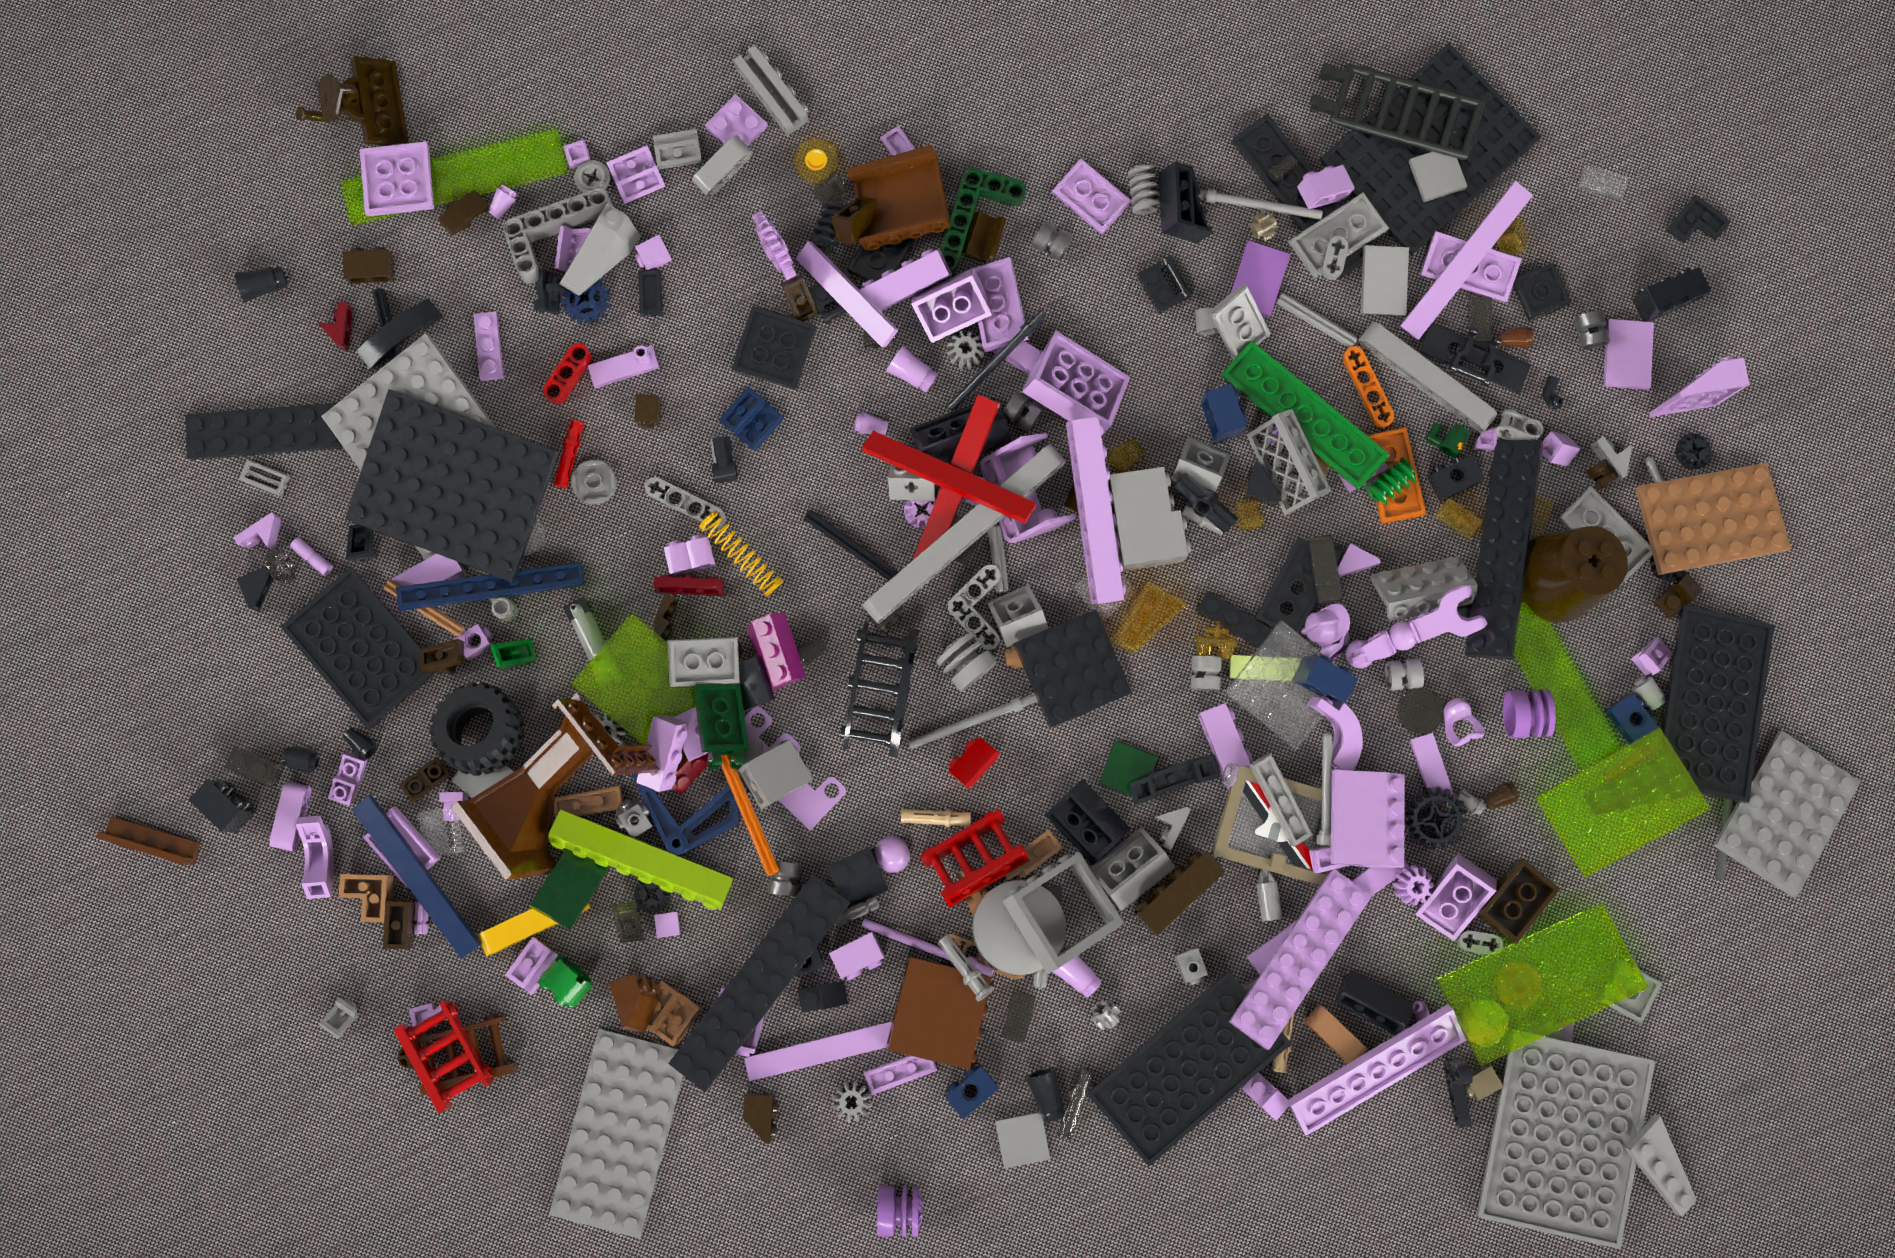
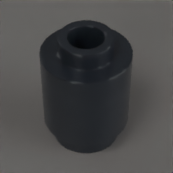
M296 746L287 747L282 756V764L287 766L288 769L308 773L317 769L320 760L316 750Z

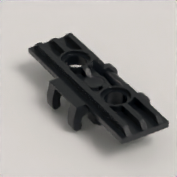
M1431 323L1419 352L1450 364L1449 372H1458L1482 382V385L1485 387L1490 382H1493L1514 392H1521L1532 364L1498 351L1497 348L1501 344L1502 339L1495 337L1493 341L1477 336L1479 329L1474 327L1471 328L1467 337ZM1449 345H1458L1460 352L1456 355L1450 353L1448 350ZM1459 360L1484 369L1485 374L1460 364ZM1493 361H1497L1501 364V372H1495L1496 367L1494 366Z

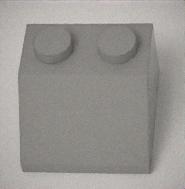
M1189 437L1171 481L1178 483L1188 473L1205 489L1216 492L1231 454Z
M1029 585L987 602L1006 647H1010L1017 641L1049 629L1043 610Z

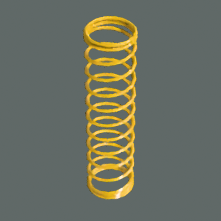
M717 510L713 511L701 522L699 528L702 529V531H706L710 529L712 526H714L708 534V538H712L718 533H720L715 540V544H719L725 539H727L721 547V551H725L732 545H734L727 555V557L730 558L738 552H740L738 556L735 558L734 564H738L739 562L747 558L740 567V571H743L750 567L752 564H754L748 571L746 577H751L759 570H761L753 580V584H756L765 577H767L759 587V590L762 591L768 586H770L772 583H774L764 593L765 597H768L779 585H781V583L784 580H782V578L778 576L777 578H775L763 587V585L774 573V570H771L763 577H761L759 580H757L760 574L768 566V563H765L756 571L750 574V572L761 560V557H758L749 565L744 567L747 561L755 553V550H752L746 556L738 560L741 554L749 546V543L745 544L736 552L731 554L734 548L742 540V537H739L729 546L724 548L728 541L736 533V530L732 531L726 537L718 541V539L726 531L730 524H726L719 531L711 535L715 528L723 520V517H721L713 524H711L709 527L705 528L718 515Z

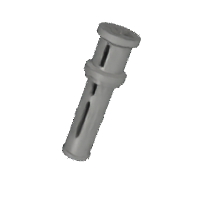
M949 934L938 941L937 944L961 973L963 983L971 988L976 995L975 999L977 1001L984 999L994 990L993 986H989L981 976L982 972L971 965Z

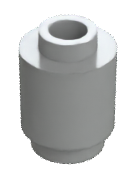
M1642 676L1633 682L1635 686L1632 690L1635 695L1642 699L1645 708L1647 707L1650 711H1653L1666 702L1664 693L1652 677Z

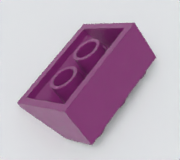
M772 613L752 621L747 627V631L755 655H761L772 691L806 678L786 614Z

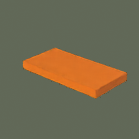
M1404 427L1367 435L1390 454L1389 458L1385 461L1388 467L1393 468L1395 462H1400V459L1404 458L1412 466L1417 480L1416 483L1408 480L1409 489L1400 486L1403 491L1402 494L1394 491L1396 497L1394 500L1387 496L1388 505L1376 502L1381 524L1427 515L1407 428Z

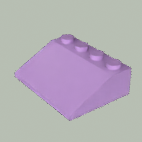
M1055 330L1031 371L1022 392L1068 421L1099 417L1104 433L1112 425L1130 377Z
M1734 356L1721 358L1719 363L1711 365L1712 368L1703 371V374L1695 376V380L1649 413L1650 417L1713 407L1722 403L1750 385L1744 358L1735 359Z
M1332 770V864L1379 869L1404 868L1405 775L1388 772Z

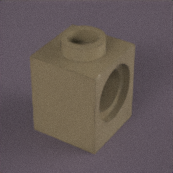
M1484 1064L1472 1071L1473 1082L1465 1084L1464 1090L1469 1097L1480 1101L1504 1086L1493 1067Z

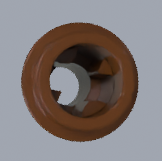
M1523 326L1499 332V338L1502 339L1500 345L1519 348L1533 346V329Z

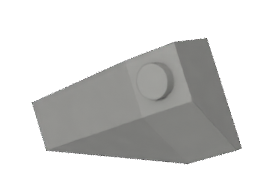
M608 203L605 205L559 284L580 296L597 282L599 278L631 253L640 234L626 214Z

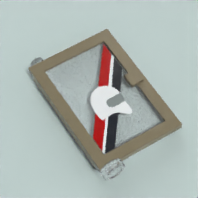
M1228 763L1223 772L1222 783L1230 788L1211 855L1321 885L1331 870L1313 873L1309 850L1328 846L1316 844L1322 822V789L1284 778L1313 836L1293 847L1285 836L1251 768Z

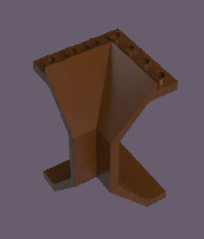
M577 693L571 699H558L552 705L554 709H561L565 714L562 725L521 768L469 800L456 801L451 806L452 810L505 880L546 875L552 872L557 862L551 856L548 846L556 792L593 754L598 756L612 775L650 773L654 776L660 770L656 765V759L650 753H647L652 746L617 744Z

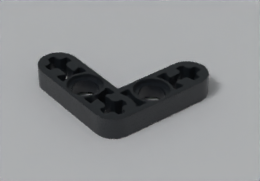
M1457 1058L1443 1060V1068L1456 1126L1458 1128L1471 1126L1464 1090L1465 1084L1473 1082L1471 1068L1468 1062Z

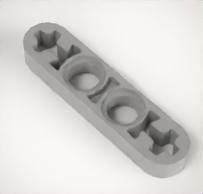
M652 477L646 481L645 491L652 499L700 523L704 520L702 517L706 513V508L709 507L708 513L711 514L717 510L719 517H723V520L715 529H720L725 525L726 515L720 508L660 478ZM659 483V487L662 490L666 491L667 487L669 489L665 493L664 499H662L664 495L659 491H655L653 494L650 486ZM674 492L682 495V499L678 504H672L669 501L670 495ZM694 502L702 505V509L698 514H692L689 511L690 505Z

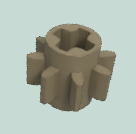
M1263 211L1254 215L1253 223L1250 224L1253 235L1257 239L1263 237L1264 241L1274 237L1275 229L1278 228L1274 216L1271 213L1265 215Z

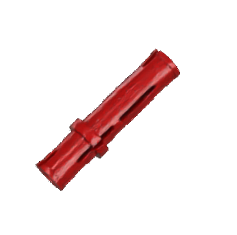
M570 420L566 439L564 438L562 442L564 446L553 483L554 486L568 488L578 448L581 446L580 437L585 425L581 421Z

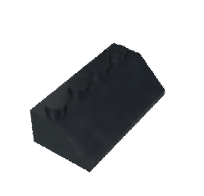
M974 404L909 428L917 450L951 464ZM1000 408L997 411L981 453L1012 441L1006 419Z

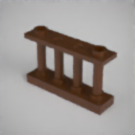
M498 1013L484 1016L485 1021L464 1026L480 1058L481 1054L475 1029L489 1026L496 1058L495 1067L491 1068L493 1072V1077L491 1078L518 1071L516 1062L509 1063L508 1059H505L498 1023L507 1021L506 1016L499 1017ZM451 1029L431 1035L430 1030L424 1031L418 1035L416 1040L420 1043L421 1047L425 1048L430 1045L429 1040L444 1037L454 1030ZM454 1042L447 1045L445 1050L447 1059L450 1061L457 1057ZM430 1055L428 1062L431 1068H435L433 1056ZM458 1066L450 1071L451 1074H448L449 1079L439 1080L443 1089H449L475 1074L476 1070L473 1066L471 1068L472 1073L463 1075V1071H460ZM420 1086L421 1096L427 1095L424 1086Z

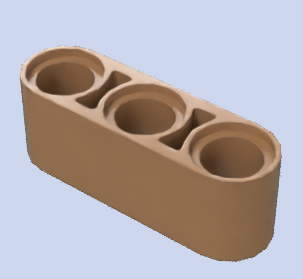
M1318 1004L1305 1018L1304 1023L1347 1064L1369 1052L1321 1004Z

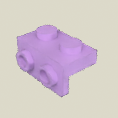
M565 225L560 226L557 255L555 257V268L566 273L591 228L571 229Z

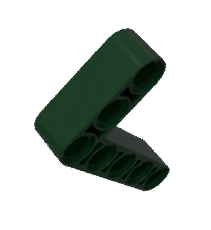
M970 168L965 171L950 218L951 227L947 228L941 248L945 261H952L954 263V266L949 268L952 276L958 271L962 251L974 218L979 197L1010 206H1020L1025 201L1026 187L1023 182L977 168ZM970 178H976L979 182L975 185H971L967 182V180H969ZM991 184H997L999 185L1000 189L993 191L989 188V186ZM1018 190L1021 192V195L1014 197L1010 192ZM967 198L972 201V204L968 206L963 205L961 201ZM963 219L966 221V224L964 226H957L955 221ZM951 240H957L960 242V245L958 247H951L948 243Z

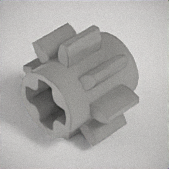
M1110 999L1107 1003L1099 1001L1092 1009L1093 1016L1091 1020L1101 1030L1105 1027L1111 1029L1117 1025L1119 1021L1117 1014L1121 1010Z

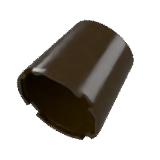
M1586 526L1545 533L1531 539L1522 603L1525 602L1534 611L1533 614L1550 622L1564 623L1582 617L1615 591L1624 581L1628 569L1625 548L1613 533L1598 526Z

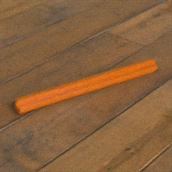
M723 755L721 767L766 874L773 875L779 871V868L737 769L730 768V755Z

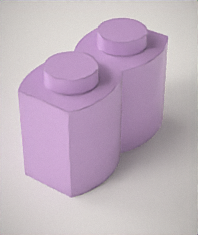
M703 535L692 536L690 541L683 543L681 540L671 541L667 547H664L669 572L672 576H679L716 566L710 540Z

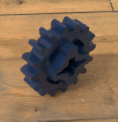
M600 279L580 296L570 290L562 294L566 298L561 300L562 305L566 306L563 310L566 314L570 313L569 317L572 321L577 318L579 324L586 320L587 324L591 325V319H595L598 323L599 315L606 316L604 309H610V305L606 301L611 300L609 294H606L609 290L606 286L602 287L603 283ZM598 293H600V303H599V304L597 303V298H598V296H599ZM573 296L575 297L574 307L572 306ZM583 298L590 299L589 302L582 301V300H583Z

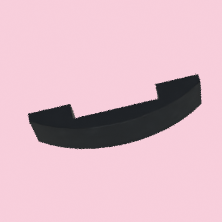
M428 298L405 310L385 324L356 353L367 367L372 370L388 358V353L422 328L426 330L443 316Z
M1210 754L1155 770L1128 782L1133 803L1138 805L1157 798L1156 796L1196 782L1202 783L1220 777L1215 755Z

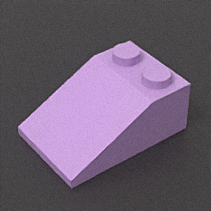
M1458 853L1435 883V887L1431 889L1432 896L1425 898L1426 903L1421 904L1415 915L1455 941L1496 892L1497 879Z

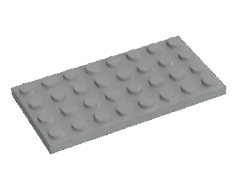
M601 1028L598 1029L549 1215L641 1238L683 1080V1075L668 1064L679 1048Z

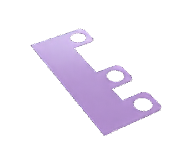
M761 707L753 708L745 716L748 743H763V754L779 746L784 740H790L800 751V744L787 733L782 734L771 747L759 738L772 723V718ZM756 713H760L765 717V724L760 728H755L751 724V717ZM828 777L816 791L807 784L778 800L811 831L845 795L846 788L835 777ZM830 783H834L839 787V794L835 798H829L825 795V787Z

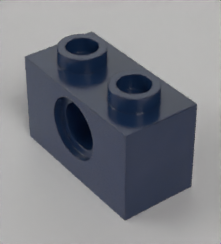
M1633 693L1623 696L1604 710L1631 748L1639 747L1661 731L1657 726V719L1652 714L1647 713L1642 699ZM1632 713L1635 714L1638 718V722L1636 725L1632 724L1630 721V716Z
M973 1065L970 1070L964 1073L965 1079L960 1083L957 1081L953 1082L946 1089L948 1093L945 1095V1098L963 1120L999 1089L997 1083L981 1065L977 1068ZM974 1084L977 1087V1093L974 1096H967L964 1093L966 1085Z

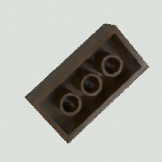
M1195 851L1187 858L1188 864L1184 868L1178 867L1169 875L1171 880L1167 884L1165 882L1161 883L1152 891L1154 896L1150 900L1144 899L1135 907L1138 911L1134 915L1152 935L1158 936L1226 872L1207 851Z

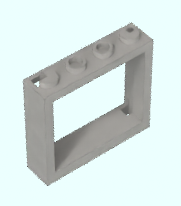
M1080 852L1073 856L1068 853L1058 859L1059 865L1055 867L1052 863L1041 870L1042 876L1038 878L1036 874L1024 881L1025 887L1021 889L1020 885L1011 889L1008 892L1010 896L1002 901L1047 974L1059 969L1125 924ZM1070 867L1105 924L1057 956L1022 900V897Z

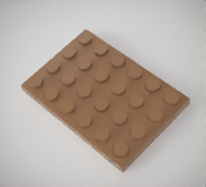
M1767 463L1640 485L1635 488L1658 575L1791 550Z

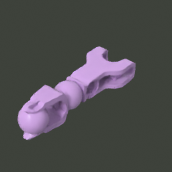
M1463 584L1446 591L1441 598L1439 606L1435 609L1410 619L1409 622H1397L1390 630H1381L1367 640L1351 642L1346 648V660L1355 668H1366L1374 660L1394 655L1397 649L1403 651L1411 649L1416 642L1420 643L1445 632H1452L1458 636H1468L1483 629L1487 625V621L1481 615L1466 618L1458 612L1457 606L1459 602L1468 598L1472 592L1470 584Z

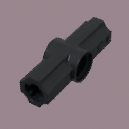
M1188 473L1173 487L1175 491L1192 505L1196 515L1206 517L1223 533L1227 532L1238 520V517L1219 501L1216 492L1205 489Z

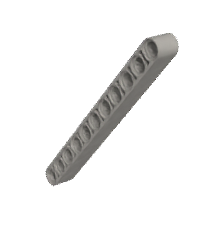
M1049 444L1001 484L1000 487L1026 498L1066 463V460L1052 444ZM978 504L874 593L862 607L877 624L882 622L1005 515Z

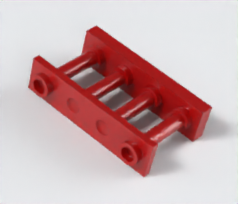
M1000 809L988 812L979 821L938 845L927 848L919 855L926 868L933 865L945 888L940 893L949 908L1030 861L1022 845L1014 847L1001 827V824L1006 821ZM991 830L994 831L1006 851L1005 854L996 859L992 857L980 837ZM972 841L986 863L985 866L978 870L972 869L960 849ZM952 853L965 874V877L957 882L952 881L941 862V859Z
M449 999L439 1003L443 1009L442 1011L412 1027L406 1023L393 1029L438 1113L452 1107L450 1103L452 1097L482 1081L485 1087L494 1082L491 1078L493 1077L491 1068L488 1064L484 1065L458 1017L460 1013L456 1004L450 1002ZM445 1019L449 1020L454 1030L453 1032L425 1048L420 1047L416 1040L419 1034ZM459 1039L465 1052L436 1069L434 1067L431 1068L428 1062L429 1056ZM470 1060L476 1073L449 1089H443L439 1082L440 1077Z

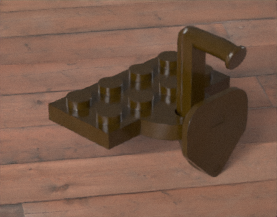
M353 56L350 59L353 77L348 78L342 83L332 74H326L319 83V98L322 112L305 110L303 107H299L296 110V118L298 120L329 123L335 120L341 113H344L351 120L361 123L364 144L381 146L409 144L396 63L392 60Z

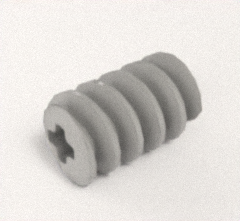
M1137 165L1130 168L1127 174L1128 179H1130L1129 187L1132 188L1130 190V195L1132 196L1131 203L1134 205L1132 211L1136 215H1146L1158 211L1154 206L1158 205L1160 200L1153 199V197L1158 196L1159 192L1152 190L1158 185L1157 182L1150 181L1156 178V174L1149 173L1155 169L1154 165Z

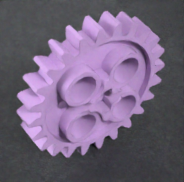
M762 211L752 215L756 224L755 230L760 238V244L769 260H772L778 272L781 271L786 281L795 277L796 273L792 267L794 263L788 254L789 249L780 233L776 231L771 220L767 221Z

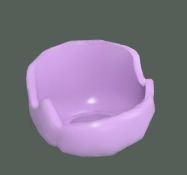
M886 836L881 839L875 848V859L879 867L888 873H898L905 869L910 861L907 843L898 836Z

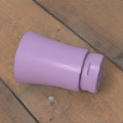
M904 345L886 370V372L901 378L917 389L920 388L925 393L930 389L938 376L936 372L931 370L932 368L915 357Z
M1076 956L1052 972L1087 998L1097 990L1102 981L1079 956Z

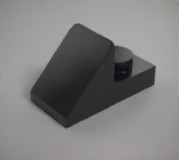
M360 524L349 526L346 550L347 560L359 561L377 558V553L373 546V529Z
M844 981L798 989L802 1013L848 1004Z

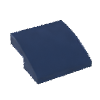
M748 387L720 417L719 421L755 452L785 418L760 395Z

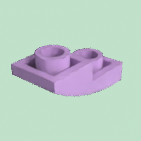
M345 752L341 759L338 774L333 778L328 799L350 806L359 788L368 760Z

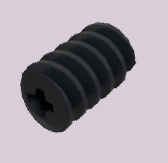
M834 202L825 203V210L820 214L822 218L818 219V226L813 230L815 234L810 236L811 242L822 251L830 254L835 252L830 248V245H838L834 240L836 236L831 216L845 207Z

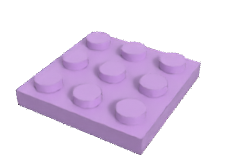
M427 142L360 149L364 207L367 216L434 209L429 144Z

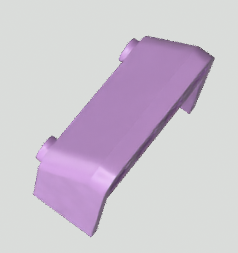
M1047 433L1019 437L983 458L981 461L983 478L997 486L1003 484L1036 455L1033 445L1048 437ZM1033 491L1026 498L1036 502V507L1026 524L1005 515L999 521V525L1005 540L1009 543H1014L1055 530L1076 519L1075 514L1058 517L1052 508L1042 510L1036 491Z

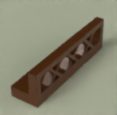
M113 816L110 817L106 831H98L96 835L97 839L183 865H194L201 845L197 841Z

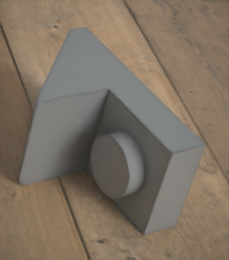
M1604 436L1590 445L1600 461L1605 459L1608 463V469L1616 474L1618 477L1615 479L1616 482L1627 476L1632 445L1618 454L1615 452L1613 443L1608 439L1606 440Z
M1185 807L1154 817L1170 826L1169 829H1164L1159 839L1162 841L1160 847L1171 851L1191 808Z

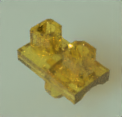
M1449 497L1435 515V517L1467 539L1472 537L1483 522Z
M1214 621L1213 627H1205V633L1213 634V636L1194 635L1193 641L1196 644L1197 656H1210L1211 646H1219L1218 657L1231 659L1233 648H1237V640L1235 638L1219 637V635H1228V628H1220V621Z

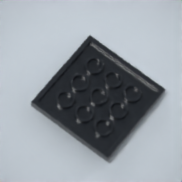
M1096 609L1013 643L1049 729L1132 693Z

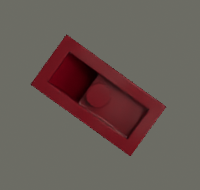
M338 302L337 309L334 310V322L336 324H318L344 352H349L353 308L347 302Z

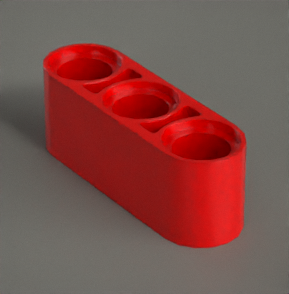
M573 344L545 383L543 393L551 404L560 405L564 403L587 370V365L591 364L592 355L584 344ZM578 352H585V357L583 359H575V356ZM565 371H573L570 378H563ZM555 388H559V395L556 397H551V391Z

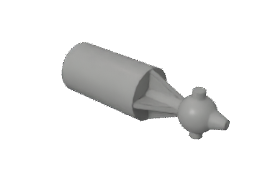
M1261 850L1259 856L1269 859L1265 852ZM1261 869L1256 884L1262 921L1283 919L1277 881H1275L1270 871Z

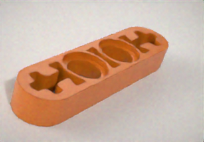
M1357 346L1349 347L1343 354V363L1373 424L1378 428H1387L1394 420V412L1364 351ZM1351 352L1353 355L1357 354L1359 356L1356 360L1358 366H1360L1361 364L1364 365L1362 367H1359L1356 371L1353 370V368L1357 366L1355 361L1349 360ZM1359 372H1366L1369 375L1367 383H1362L1358 380L1357 375ZM1369 392H1376L1379 395L1377 403H1371L1368 400L1367 394ZM1380 404H1383V406L1380 408L1381 413L1383 415H1388L1386 423L1384 422V420L1379 421V410H1373V408H1377Z

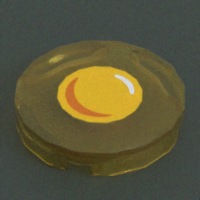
M810 139L803 142L797 148L794 155V165L800 177L805 181L823 183L835 175L838 168V154L828 141Z

